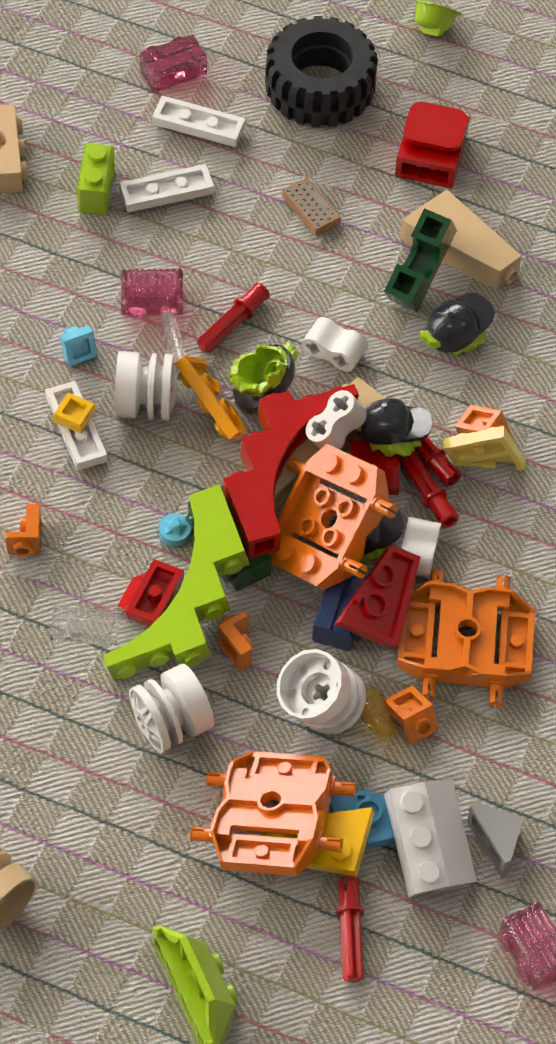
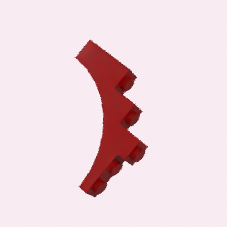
M354 384L345 387H335L330 391L316 395H306L295 401L290 391L279 394L272 393L265 398L259 399L258 419L264 432H254L247 437L241 438L240 457L246 472H235L223 478V494L248 559L280 550L281 532L274 511V494L284 466L297 448L308 439L305 430L309 420L325 410L328 400L334 393L341 390L348 391L358 400L359 393Z

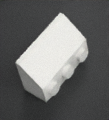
M452 779L407 785L390 789L384 794L408 898L477 882Z

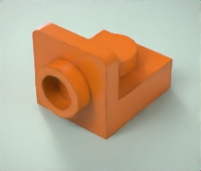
M470 405L455 425L458 434L504 426L510 435V429L502 410Z
M26 504V517H20V532H6V546L9 555L20 557L41 555L42 518L40 504Z
M246 611L236 616L230 615L226 617L218 626L217 643L239 671L251 666L253 645L245 634L248 632L249 615Z
M413 685L384 700L386 711L403 727L406 741L412 745L438 731L439 728L433 705Z

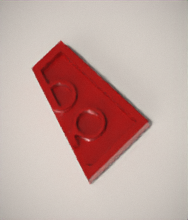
M393 544L387 547L334 625L389 649L398 647L421 557Z

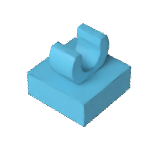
M76 325L64 329L65 334L60 335L64 359L69 367L98 357L94 333L89 325L79 329Z

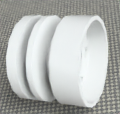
M119 351L115 380V418L136 419L140 405H146L149 420H154L156 406H161V420L170 421L171 411L176 403L177 371L174 364V355L165 354L163 368H158V354L152 353L149 367H142L140 352Z
M318 649L305 650L291 657L282 668L277 680V697L281 707L314 731L326 735L338 734L352 727L361 716L366 704V689L362 679L335 657Z
M183 663L161 674L162 688L156 681L149 679L144 682V687L137 685L129 690V698L137 724L149 743L160 754L169 750L171 743L177 746L183 742L181 728L188 736L193 738L214 727V715L207 695L195 674Z

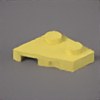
M504 426L490 427L486 430L472 433H460L443 440V449L455 466H480L482 468L495 469L496 462L515 463V470H525L526 459Z

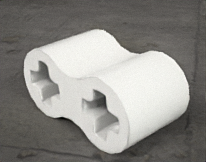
M320 317L303 339L302 347L312 357L327 360L336 368L350 372L367 350L368 342L360 333L343 329L331 319Z
M338 391L330 397L325 410L309 420L306 425V435L319 449L328 444L340 450L348 433L359 428L366 420V409L350 392Z
M409 517L401 548L421 557L416 576L429 579L441 523Z

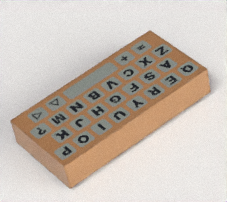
M308 178L282 190L284 200L315 236L340 224V215Z

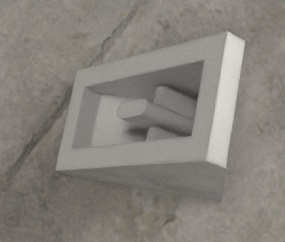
M475 803L470 806L467 822L499 875L503 878L508 875L524 817Z

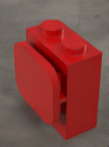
M428 102L413 104L410 107L404 126L403 138L396 160L395 177L453 189L468 136L470 117L464 111Z

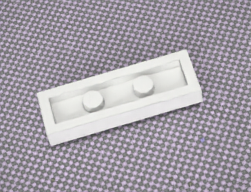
M161 96L152 116V125L232 147L237 146L246 122V118L166 96Z
M206 164L120 182L119 191L126 211L130 213L214 194V184Z
M76 381L45 389L46 399L53 414L68 392L83 398ZM92 418L82 434L57 424L77 471L107 462V453Z

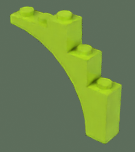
M220 484L189 495L194 516L195 542L188 572L180 590L167 610L147 630L126 645L103 655L106 667L113 680L132 677L137 671L149 666L158 667L164 665L169 659L176 657L179 665L183 663L192 667L201 664L206 658L212 656L200 621L215 620L231 610L219 576L235 574L243 567L250 565Z

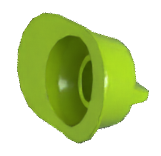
M416 0L414 19L421 32L426 35L441 36L443 32L450 30L457 15H463V13L435 4L429 0Z

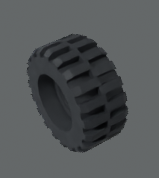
M314 16L310 20H307L305 17L297 20L296 24L291 22L283 28V32L279 31L272 38V42L267 49L265 84L266 93L271 99L272 105L277 110L281 109V114L288 119L292 117L298 124L304 125L308 123L312 124L311 126L315 128H320V125H328V128L335 127L339 122L345 124L353 120V116L358 117L365 111V107H368L373 100L378 64L375 47L369 38L367 39V35L360 29H354L355 26L347 21L345 23L339 22V19L335 17L322 19V16ZM310 66H328L340 71L342 74L330 78H316L300 70Z

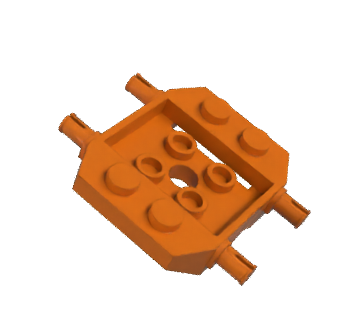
M328 444L322 447L306 463L296 458H291L289 462L297 467L287 463V470L298 474L299 477L277 518L281 532L280 550L269 553L272 558L271 564L323 590L353 575L357 578H363L365 574L356 569L358 568L367 573V566L359 563L364 554L366 537L379 525L383 515L388 518L396 516V514L387 509L396 513L398 511V507L390 503L385 471ZM326 480L367 501L363 504L323 484ZM337 514L335 524L332 527H328L330 518ZM297 535L304 537L339 556L336 559L295 538Z
M433 568L431 570V581L412 591L398 645L396 667L422 681V695L427 699L429 690V702L435 700L436 683L489 688L488 706L494 708L495 697H497L496 709L502 708L503 690L531 679L535 609L513 589H510L511 577L505 575L504 586L503 575H498L496 578V588L484 587L468 590L454 583H445L444 569H439L437 579V568ZM436 603H441L437 657L435 658L431 657ZM497 609H501L498 664H494ZM468 626L472 627L476 634L466 637L460 634L458 630L461 627Z
M251 751L230 761L227 773L208 771L206 776L207 786L223 787L222 803L215 811L211 828L191 827L190 841H204L214 844L222 870L298 876L316 858L318 852L342 853L343 838L323 837L322 835L332 796L356 797L357 782L337 781L336 776L332 775L325 756ZM271 800L280 801L275 807H264ZM232 829L245 830L251 834L259 831L279 833L282 836L298 834V838L232 834Z

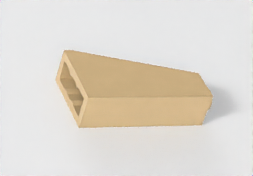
M447 189L402 219L400 239L411 246L413 243L411 234L424 208L451 219L457 232L442 262L496 290L506 283H512L520 273L519 268L522 255Z

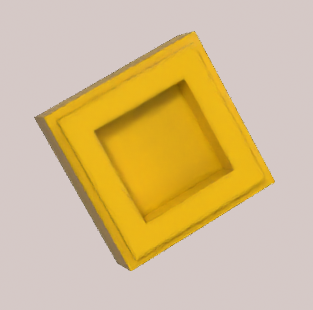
M68 392L53 414V422L82 434L97 411L96 404Z

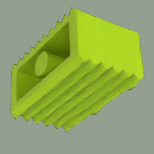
M87 143L84 145L77 182L78 211L80 213L105 215L108 211L115 171L114 147L111 145Z

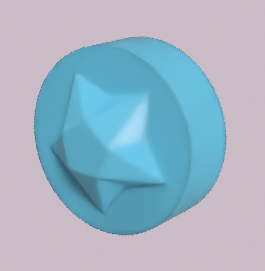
M172 513L161 519L159 523V538L164 544L171 547H179L189 541L191 527L184 515Z

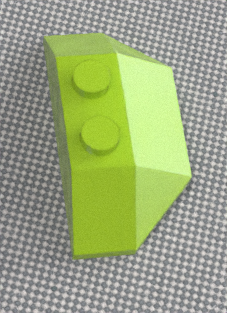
M160 925L152 927L153 945L198 1044H224L235 1019V1005L239 1004L232 984L226 985L221 976L224 973V968L219 955L216 952L211 954L207 943Z

